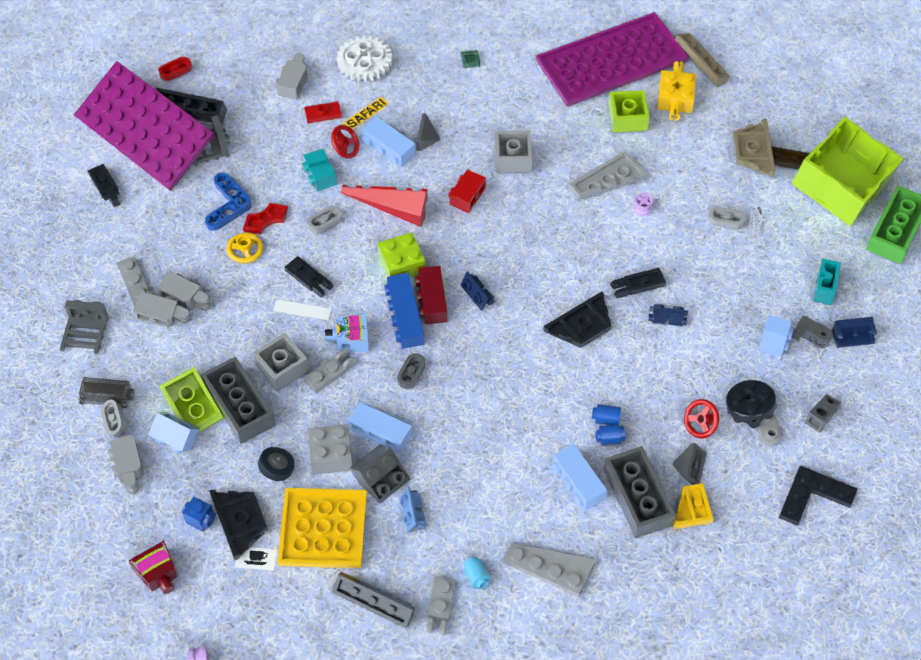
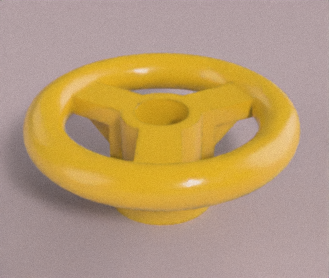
M240 233L229 240L226 249L227 254L237 263H250L261 256L263 242L255 234ZM257 243L258 250L251 256L249 252L251 246ZM232 249L240 250L244 253L245 258L234 255Z

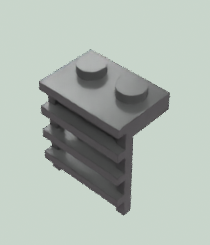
M218 115L211 117L213 129H209L215 134L214 138L210 141L214 154L207 155L204 149L202 151L203 157L197 158L193 163L195 166L200 162L205 161L207 163L211 159L218 160L219 157H230L227 146L230 145L228 134L224 135V132H226L223 121L220 122Z
M66 300L65 309L68 314V321L60 351H64L65 347L94 349V354H98L104 338L103 334L106 330V323L109 319L104 303ZM71 327L99 330V333L73 331L70 329ZM68 337L97 339V341H74L68 340Z

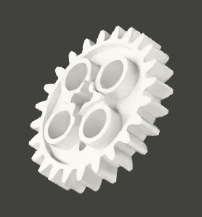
M364 35L362 39L356 36L355 41L349 39L350 43L344 42V47L340 46V51L337 52L338 69H341V73H345V77L351 75V80L357 78L358 82L361 79L367 82L369 78L373 81V77L380 79V74L385 76V71H389V66H392L391 49H388V44L384 45L383 40L378 42V37L372 40V36H369L368 39Z

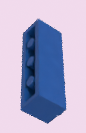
M409 273L388 276L384 290L385 295L390 297V300H387L389 311H393L394 314L391 316L393 327H397V331H395L396 342H400L402 349L424 345V334Z

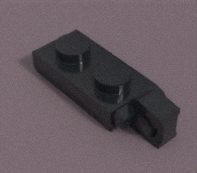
M101 164L88 170V175L102 199L105 201L109 199L113 207L120 205L117 195H120L118 186L105 165Z

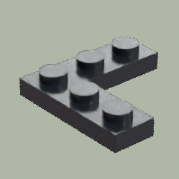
M799 466L779 518L798 526L811 493L851 508L858 488Z

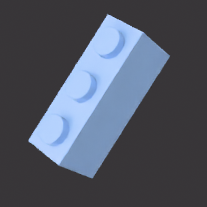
M377 116L362 128V139L365 144L374 147L379 154L387 156L392 163L402 167L416 155L415 143Z
M359 402L348 419L349 430L381 445L389 446L400 454L412 436V426L407 421L398 420L387 412L376 410L370 404L365 405Z
M575 444L554 454L553 470L556 474L562 476L565 487L568 490L571 489L574 499L579 506L582 505L586 511L606 500L607 489Z

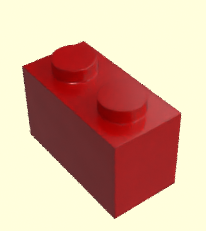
M467 169L458 178L456 186L452 187L449 191L450 205L469 213L486 189V177Z

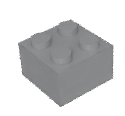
M495 131L496 173L532 171L531 131Z
M286 333L253 352L255 365L277 391L309 371L307 357Z
M348 424L308 428L312 474L351 471L349 468L352 467Z

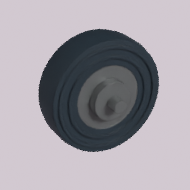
M279 447L266 448L258 459L260 472L266 478L273 481H283L289 478L295 466L292 455Z

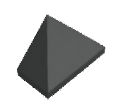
M422 113L417 136V151H422L440 140L426 113Z
M691 443L672 465L690 484H700L707 453L696 443Z

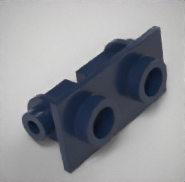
M466 272L460 285L482 311L486 304L492 305L494 303V296L487 289H483L484 285L477 275H470L469 272Z
M654 304V307L650 306L649 311L653 312V314L649 313L648 321H652L653 324L665 325L666 318H670L669 325L680 327L687 325V318L684 315L687 316L688 310H684V307L673 306V309L665 308V305Z

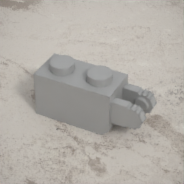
M295 54L293 59L288 60L286 65L282 67L281 75L275 82L278 96L298 100L308 78L304 54Z
M169 271L157 286L160 297H171L177 301L178 306L189 311L193 310L194 307L202 309V311L210 309L209 296L202 292L201 286L195 281L191 282L185 279L179 273L175 274Z
M140 291L133 310L134 319L163 327H169L173 322L185 324L190 320L189 310L178 306L177 301L168 296L160 297L149 291L146 293Z
M133 434L111 440V449H108L110 460L115 462V466H112L114 477H118L121 484L124 483L129 494L138 492L137 479H141L144 475L137 442Z

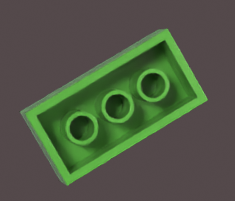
M897 185L870 237L866 248L867 251L901 265L921 225V194Z

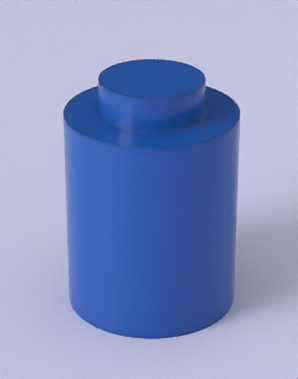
M597 404V408L593 407L591 419H595L596 424L619 425L621 407Z

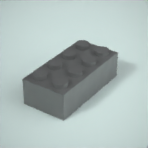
M236 356L201 374L202 381L240 444L276 426L273 412Z
M643 446L605 458L603 470L635 539L674 525L676 514Z

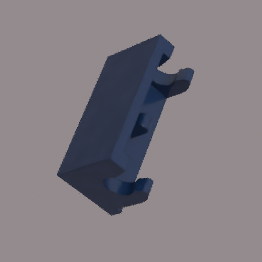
M873 316L836 320L832 328L836 347L843 348L875 344L874 335H877Z

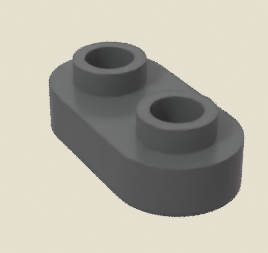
M413 353L405 360L397 376L400 387L411 389L417 384L425 369V358L421 354Z

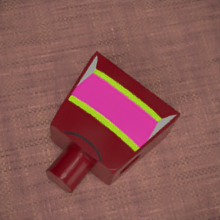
M164 540L128 560L133 572L150 591L161 588L164 594H169L175 589L172 580L178 576Z

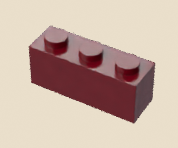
M441 266L418 268L415 283L416 287H420V291H417L418 302H422V306L419 307L420 318H424L425 325L447 322V307Z

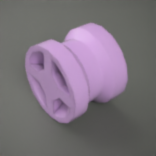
M647 193L638 194L634 204L635 213L640 216L650 214L653 198Z
M206 645L201 646L199 649L194 647L188 648L189 660H209Z

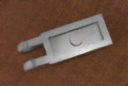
M345 348L338 352L335 357L333 356L303 377L304 382L316 394L345 374L349 368L356 364L357 359L351 356L342 365L340 362L349 356L350 353Z
M440 577L434 578L427 615L426 633L433 631L434 620H440L439 635H445L456 580Z

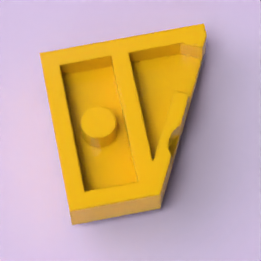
M703 483L683 486L673 526L674 530L713 523L714 519Z

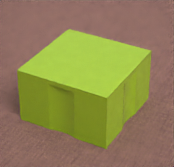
M844 116L830 131L828 137L818 144L804 159L791 184L844 223L851 226L890 182L904 158L883 143L872 138L865 130Z

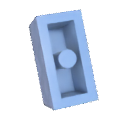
M768 315L759 351L781 357L783 350L787 351L792 336L791 320Z
M159 412L156 414L148 435L154 437L156 442L168 444L173 451L182 453L183 451L191 450L199 428L168 412Z

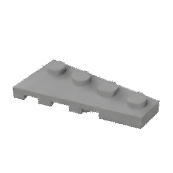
M624 151L569 183L568 188L581 200L646 179L648 173Z
M511 543L503 558V563L579 597L596 563V559Z

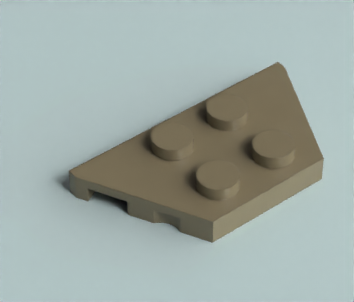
M762 119L759 124H750L744 129L734 131L732 138L736 164L772 177L775 176L767 119Z

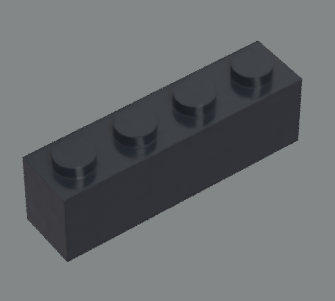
M157 87L155 89L195 120L212 123L211 117L218 115L220 122H224L227 112L224 101Z

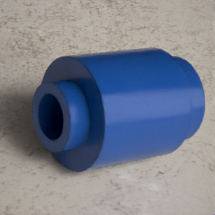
M618 424L599 426L598 430L595 431L596 442H600L601 446L620 444L625 441L624 426H619Z

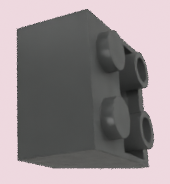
M381 444L349 468L358 483L379 504L410 480L391 447Z

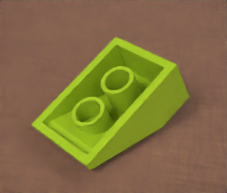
M195 367L159 386L174 415L198 427V432L224 418Z

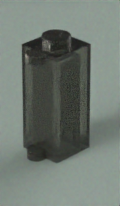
M83 377L79 391V404L103 405L108 400H114L119 402L122 408L129 407L130 400L133 401L135 391L132 389L130 381Z

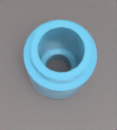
M471 557L463 564L464 572L471 586L475 589L487 587L491 576L483 561L479 560L478 557Z

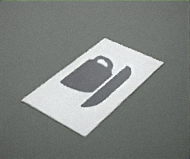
M250 547L236 560L235 567L274 570L277 550Z

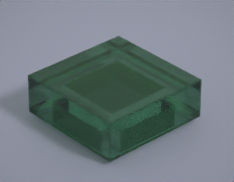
M478 50L461 52L463 68L480 67Z

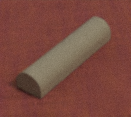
M690 33L676 36L675 40L680 44L691 61L716 87H720L728 81L730 75Z

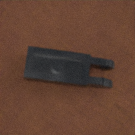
M299 256L284 267L289 275L321 298L325 295V292L318 286L319 284L328 290L334 287L326 277Z
M659 267L615 279L610 285L612 289H617L614 293L615 297L622 298L627 295L665 287L666 281Z

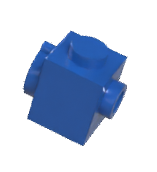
M194 496L190 502L184 505L182 510L185 523L202 532L205 528L211 527L216 517V513L213 512L210 504Z

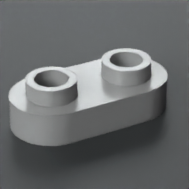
M330 206L312 215L308 219L309 230L313 233H321L337 225L342 220L341 209L336 206Z
M713 207L709 212L708 219L713 225L739 229L744 226L746 216L740 210Z
M114 400L106 401L101 409L106 432L114 437H119L126 430V420L122 406Z
M774 414L771 419H762L760 426L757 428L762 443L770 447L778 445L782 436Z

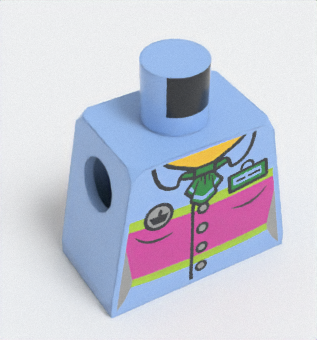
M366 312L337 317L336 329H325V340H337L338 350L346 348L348 351L369 352Z

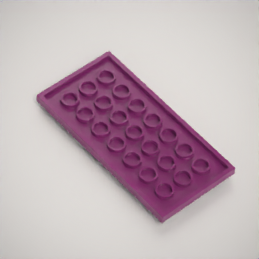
M656 12L538 54L535 60L568 107L659 73L661 70L672 68L673 64L679 61L678 65H680V61L683 63L688 62L689 56L675 40Z
M118 61L113 64L74 113L76 118L170 191L215 136L213 132Z

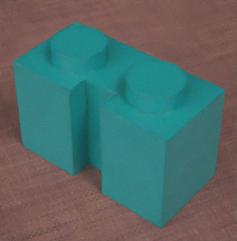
M323 148L303 155L304 162L302 163V168L305 173L308 172L309 183L311 186L314 185L316 191L337 185L336 173L329 163Z
M822 258L818 270L813 302L832 305L837 290L841 262Z

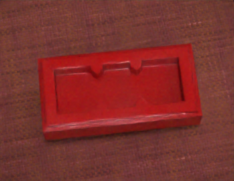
M339 101L304 107L307 124L342 118Z

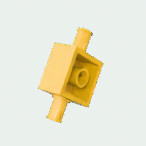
M679 61L673 64V71L661 70L657 110L670 111L669 119L672 121L674 115L675 121L680 119V112L692 113L694 104L696 74L684 73L685 65L681 61L680 67H678Z

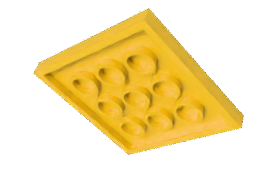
M285 488L278 566L362 569L367 490Z

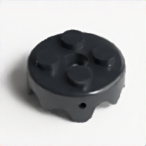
M746 380L739 382L728 391L726 396L727 414H731L736 423L744 422L751 428H758L762 419H771L777 408L775 392L771 386L762 381ZM749 398L756 399L755 401H746Z

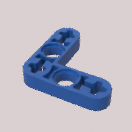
M224 172L217 173L214 176V185L229 202L206 216L205 224L207 229L211 231L219 230L249 211L252 207L249 195ZM230 190L237 191L234 195L228 194ZM227 210L233 211L231 215L224 214Z

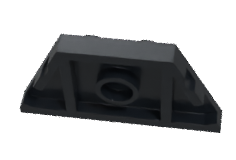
M601 291L543 327V331L579 348L611 330V321L608 317L604 293Z
M209 490L234 561L238 560L268 530L254 492L239 493L237 491H228V493L216 492V490Z

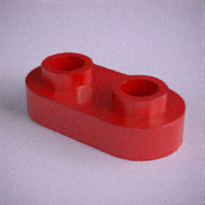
M179 57L159 67L160 78L164 81H170L189 73L192 70L191 60L188 57Z

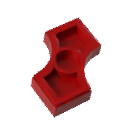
M269 203L265 210L255 214H248L243 232L261 235L268 226L275 223H284L288 206Z

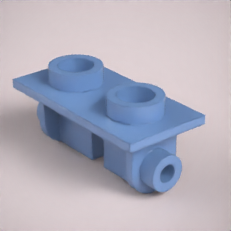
M408 487L400 497V505L403 507L404 512L403 522L407 527V532L410 533L413 528L423 530L426 521L424 511H416V509L423 508L420 493L417 490L411 491L410 487Z

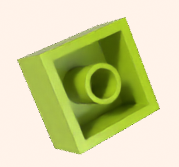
M645 90L609 93L608 108L613 133L648 130L649 111Z
M413 232L377 242L378 256L387 277L409 273L410 277L418 275V268L425 267V259Z

